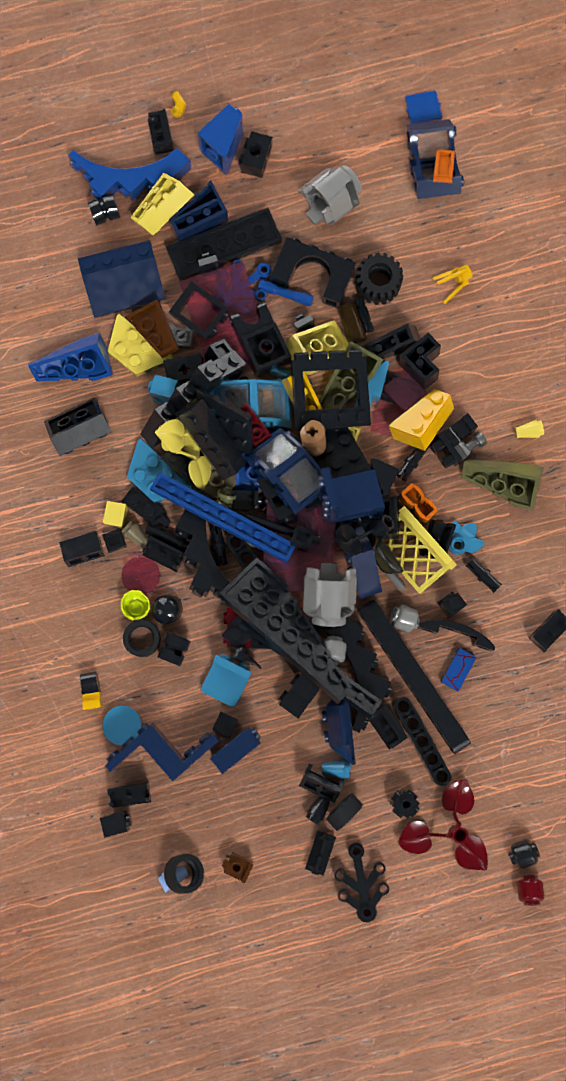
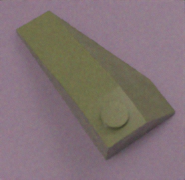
M350 341L345 350L346 357L347 350H362V357L366 356L369 382L375 376L384 359L357 343ZM339 369L334 371L319 399L322 409L342 408L356 394L355 369Z
M465 459L462 478L480 488L492 491L493 495L497 497H503L513 506L533 510L544 467L527 463Z

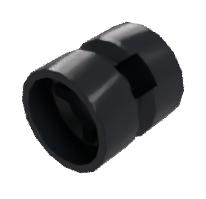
M113 195L103 197L101 202L98 199L88 202L96 226L106 223V219L115 220L120 218Z
M167 632L164 640L165 647H161L157 657L181 667L185 657L183 652L188 650L191 641Z

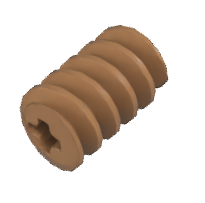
M311 420L302 427L300 436L302 447L311 457H317L324 453L326 449L325 429L320 422Z

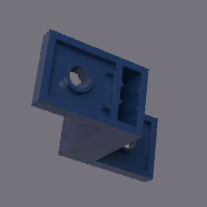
M329 468L321 469V476L318 477L317 491L319 499L323 500L322 512L324 519H328L329 525L365 516L372 520L383 516L385 506L375 470L332 479Z
M146 723L137 731L139 735L135 739L131 736L121 745L123 749L120 752L116 749L106 759L108 763L105 767L111 772L141 745L166 775L174 781L219 741V737L214 732L211 734L207 732L199 739L200 744L197 747L192 745L185 751V757H183L154 723L151 725Z

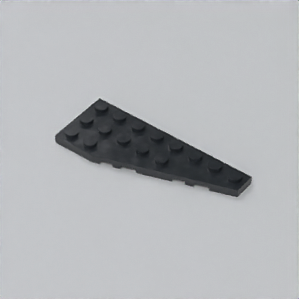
M258 558L249 564L219 593L218 597L337 704L352 689L341 669L337 668L331 659L332 655L329 650L326 651L321 643L322 639L307 615L302 613L298 606V601L290 594L288 585Z

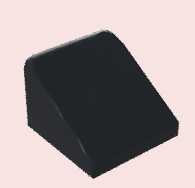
M220 712L213 730L230 738L238 719Z

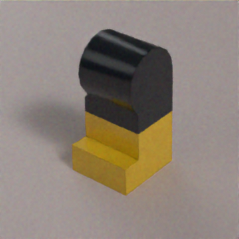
M97 672L80 674L83 710L104 707Z

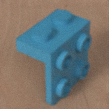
M221 654V656L216 655L213 660L214 663L201 687V691L234 707L252 672L248 671L250 667L239 662L236 665L232 663V658Z

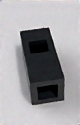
M263 478L257 480V484L278 522L281 524L292 522L297 513L294 514L289 511L273 490L275 485L268 479L266 481Z

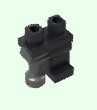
M469 413L440 433L430 445V449L434 454L441 450L446 454L440 460L445 469L453 465L457 466L468 457L475 447H483L487 444L486 438L479 431L473 435V440L466 444L464 443L463 439L473 433L478 427Z

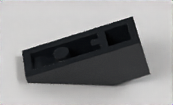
M407 323L362 347L385 359L406 351L420 339L416 326Z

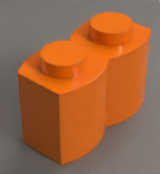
M411 483L399 495L401 503L406 508L412 510L414 517L423 524H426L438 512L435 504L428 498H425L422 490L415 484Z

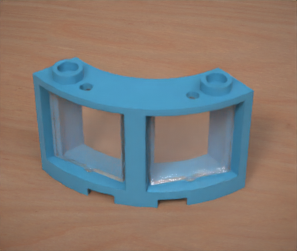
M226 379L211 391L212 396L217 395L221 398L222 402L227 405L232 404L239 409L248 403L268 430L276 431L279 428L282 430L292 429L291 400L282 384V379L231 381Z

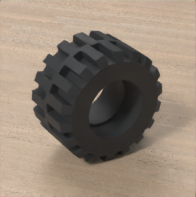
M376 253L375 256L370 254L368 259L364 258L362 263L359 264L355 287H357V293H361V297L367 299V303L371 304V301L375 302L374 305H378L379 302H382V305L387 303V300L391 302L398 295L403 281L402 267L399 268L400 263L398 261L394 262L395 258L393 256L389 258L386 253L383 256L380 253ZM373 273H383L388 277L389 283L383 286L375 285L369 280V276Z

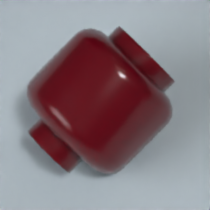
M535 875L523 876L524 880H520L517 883L519 901L523 902L524 906L540 905V902L544 900L543 882L536 879Z

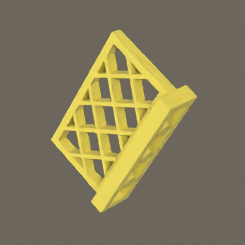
M403 506L399 510V521L402 520L405 523L404 531H399V535H403V544H393L394 539H390V543L385 545L391 551L393 548H402L401 558L396 559L401 561L400 565L403 570L404 561L414 562L413 571L404 570L402 574L416 591L421 594L448 569L452 570L457 564L409 510ZM407 535L416 536V545H406ZM375 536L376 544H377L379 540H378L377 536ZM406 548H415L414 558H405ZM419 549H428V559L418 558ZM418 562H427L426 572H417ZM431 562H439L443 566L437 572H430ZM416 575H426L425 583L418 587L415 583Z

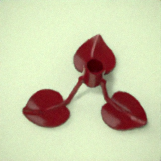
M457 780L451 783L442 795L443 808L447 811H453L452 815L456 822V825L449 828L448 834L429 833L428 826L424 822L416 820L404 827L398 840V845L409 853L423 854L432 847L430 837L450 838L452 841L462 844L455 850V859L461 867L468 870L486 871L488 856L484 843L477 836H468L467 830L461 827V822H459L456 812L463 815L472 810L474 795L468 780Z

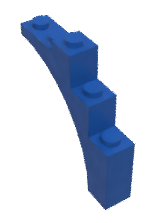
M178 148L153 164L130 169L109 168L85 159L74 150L68 154L71 167L76 172L80 171L83 174V178L89 183L91 195L96 200L100 199L101 201L103 197L114 195L118 190L125 198L129 197L133 201L146 188L150 191L163 173L180 180L192 169L190 159Z

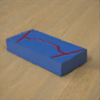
M458 648L441 683L459 692L477 657Z

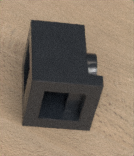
M453 591L437 602L448 618L467 606L460 594H454Z

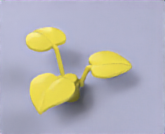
M173 419L165 422L155 431V434L161 439L162 448L165 451L182 454L193 459L188 466L189 475L195 486L203 490L211 476V465L204 456L197 458L195 455L181 450L185 445V436L189 435L187 432L184 433L185 429L181 421Z

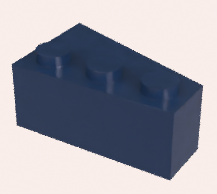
M212 181L208 182L207 186L194 196V199L185 204L169 219L171 229L178 242L213 229L228 221V211Z

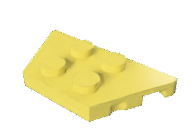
M120 314L117 315L108 354L138 377L146 373V371L154 370L159 365L164 364L163 360L174 358L172 355L162 358L129 321Z

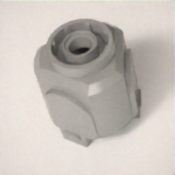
M343 165L323 170L298 190V193L304 194L311 208L306 213V216L314 225L320 221L333 225L359 205L360 199L358 194L362 191V186L353 170Z
M321 563L320 573L319 569L307 567V574L304 576L303 611L307 615L312 616L313 624L320 626H343L346 624V617L354 613V604L356 603V568L348 569L346 574L337 573L336 563Z

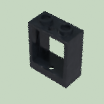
M192 281L169 311L173 318L205 341L208 338L212 339L218 331L216 327L219 323L223 324L229 316L227 314L228 307ZM195 292L221 310L205 332L180 314Z

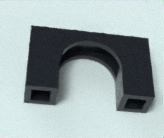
M286 237L270 276V282L288 289L295 271L305 263L320 264L327 270L330 278L322 297V303L339 309L355 271L356 263L350 258L336 256L331 251L325 252L320 250L315 245L304 244L299 239Z

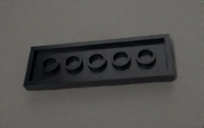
M268 207L168 245L166 250L181 282L201 274L198 260L203 259L202 253L209 252L210 256L216 255L220 267L282 243V238Z

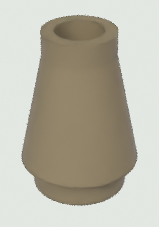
M132 520L121 531L124 534L123 537L141 548L148 543V538L139 525Z

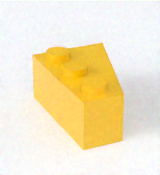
M433 389L389 425L393 439L425 451L454 410L451 395Z

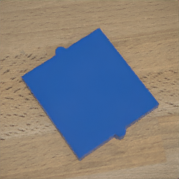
M436 90L405 96L406 112L409 114L411 124L442 119L441 103L438 101Z

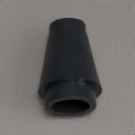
M319 796L306 811L307 815L305 817L319 825L321 821H324L330 801Z

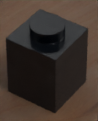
M126 810L100 818L104 838L128 832L130 826H132L131 816L126 814Z

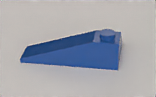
M100 333L81 338L28 364L36 381H59L60 379H71V381H78V379L98 380L113 375L108 350Z

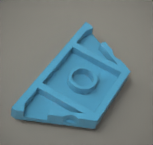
M141 438L138 440L127 478L150 500L158 503L165 499L150 491V487L159 472L193 489L190 483L187 484Z

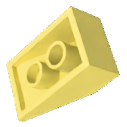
M335 320L296 333L286 342V346L291 354V360H294V353L308 352L309 359H311V352L327 351L329 358V351L346 350L349 345ZM305 371V373H306L307 376H308V375H311V374H313V373L318 372V371Z

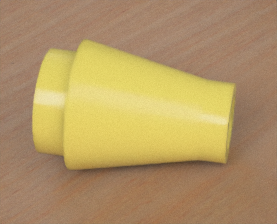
M533 420L522 426L515 427L517 438H540V436L544 435L541 420Z

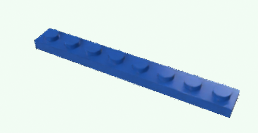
M159 472L150 487V491L285 563L288 562L295 549V546L290 545L291 542L161 472Z

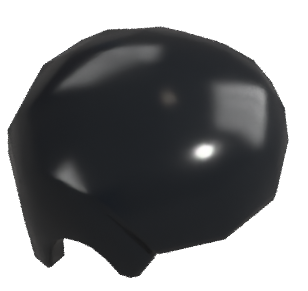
M172 595L160 596L154 600L151 608L152 616L161 624H170L179 620L183 611L182 602Z

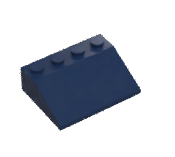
M150 240L78 258L94 318L131 309V306L151 303L155 300H166Z

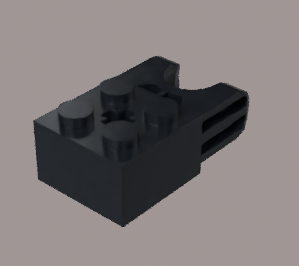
M260 302L257 305L256 313L259 320L255 324H247L238 313L230 315L231 326L255 377L287 364L291 359V354L265 302Z

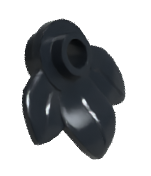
M244 648L229 649L232 654L231 656L235 660L243 664L248 661L252 666L254 665L261 669V666L248 656L249 652Z

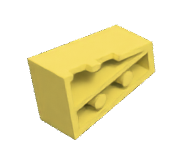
M163 173L130 218L146 232L154 235L194 194L179 180Z

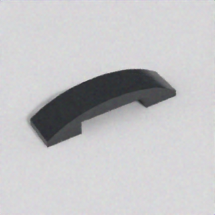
M433 620L422 622L417 627L434 634L438 633L439 628L447 629L474 638L472 646L488 651L495 650L494 644L487 637L461 623Z

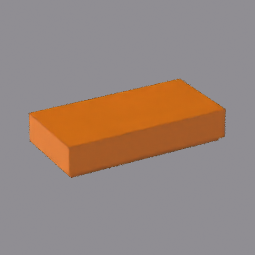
M436 151L433 182L452 183L455 151Z

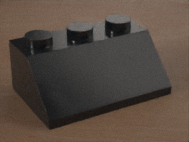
M95 397L44 421L49 438L59 456L69 454L74 449L86 446L91 441L105 437L111 432Z

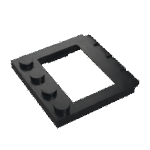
M361 349L347 350V357L345 350L329 351V358L327 351L311 352V359H309L308 352L294 353V360L290 361L296 431H301L302 427L311 420L320 422L324 429L371 426L366 356L362 357ZM355 369V389L358 407L306 411L303 372Z

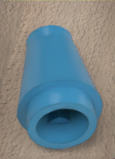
M346 760L322 763L323 775L344 780L345 778H350L351 764L346 762Z

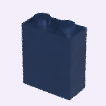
M248 727L210 759L223 774L261 743L259 741L261 736L255 728L251 730Z

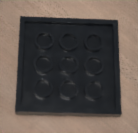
M348 427L325 429L326 449L320 456L312 457L320 469L329 468L332 479L372 470ZM300 434L294 436L295 440L302 446ZM286 447L276 456L281 464L293 455L294 452ZM304 462L286 474L298 496L317 482V479ZM318 496L304 507L306 512L323 505V500H320Z

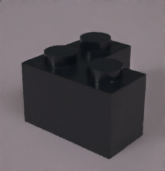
M429 332L400 355L399 365L423 390H426L438 380L440 371L432 361L440 355L441 345Z
M304 673L301 675L296 674L290 682L293 685L289 692L285 690L278 699L281 701L279 705L298 719L320 690Z

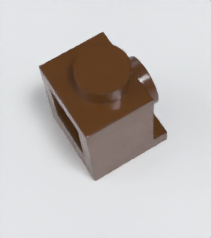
M232 852L231 856L226 855L222 867L225 868L223 873L246 883L254 862ZM239 864L240 870L235 871L233 865Z

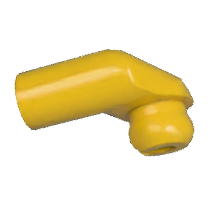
M175 91L171 95L175 102L174 108L171 109V114L175 118H180L186 109V103L179 91Z

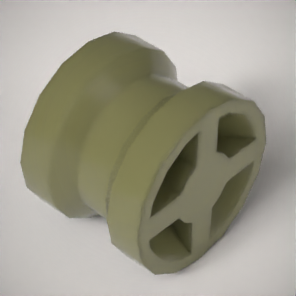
M219 489L217 493L219 497L215 502L233 510V500L236 499L237 494L229 489Z

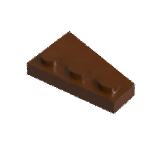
M158 300L125 316L162 358L179 350Z

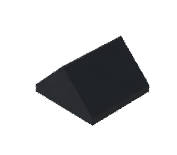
M372 458L369 465L372 470L376 471L382 497H387L399 469L376 458Z

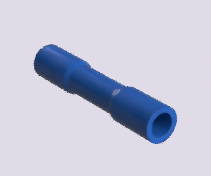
M261 279L258 285V290L263 289L266 293L288 298L311 307L314 296L293 291Z

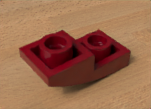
M248 403L240 408L252 416L254 446H257L272 435Z

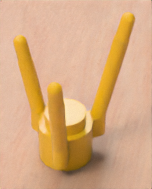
M465 264L460 268L457 267L433 277V280L443 278L437 281L438 285L453 278L457 283L461 282L443 301V304H446L464 286L469 284L468 279L472 278L473 275L468 265Z

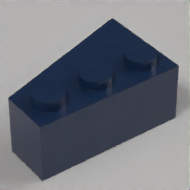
M362 526L353 528L357 536L365 533ZM367 536L359 540L363 545V551L359 555L352 556L346 552L344 553L346 563L349 565L347 570L356 568V592L360 599L382 592L374 550Z

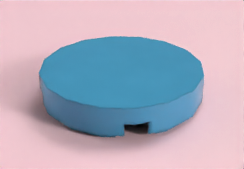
M118 706L107 712L103 719L102 728L104 735L110 742L122 745L131 736L135 739L139 735L137 731L142 727V721L136 710L129 706Z

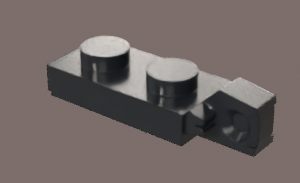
M134 487L129 490L121 501L147 522L156 526L160 523L166 529L171 524V521L164 516L166 512L163 508Z

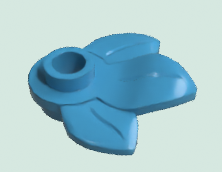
M453 522L456 528L449 546L451 553L455 555H461L464 552L475 553L483 547L484 542L475 538L477 532L476 523H469L461 527L458 522ZM456 542L460 543V549L455 548L454 544Z

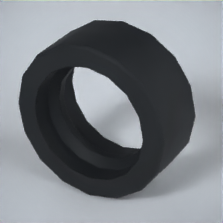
M136 620L130 623L123 634V644L126 650L138 657L152 655L159 648L161 642L158 628L146 620ZM139 627L148 628L153 634L152 645L145 650H138L131 643V634Z
M351 793L332 810L326 820L338 831L359 812L363 804Z
M180 854L172 857L164 869L166 885L176 894H187L196 891L202 885L204 879V868L201 861L192 854ZM180 862H187L192 870V880L187 886L180 885L176 878V868Z

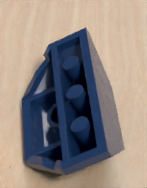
M331 699L325 706V711H322L323 723H327V731H324L325 743L329 742V746L350 764L354 765L356 761L349 704L344 700L337 704Z

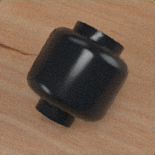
M525 839L511 845L509 857L513 865L517 864L520 869H524L538 863L540 853L535 842Z

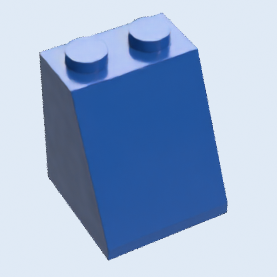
M228 104L198 132L200 152L225 175L230 170L243 136L242 113L238 108Z

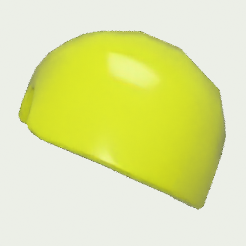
M130 590L122 597L120 607L125 617L131 621L142 620L148 615L150 602L142 591Z

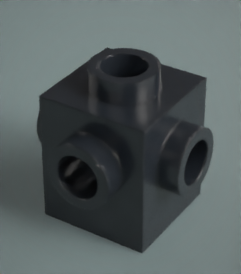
M404 789L397 790L391 797L392 802L390 805L394 807L392 811L400 818L403 816L407 819L410 816L414 817L420 809L418 807L420 803L416 800L418 796L410 789L407 792ZM404 801H409L410 803L407 808L403 807Z

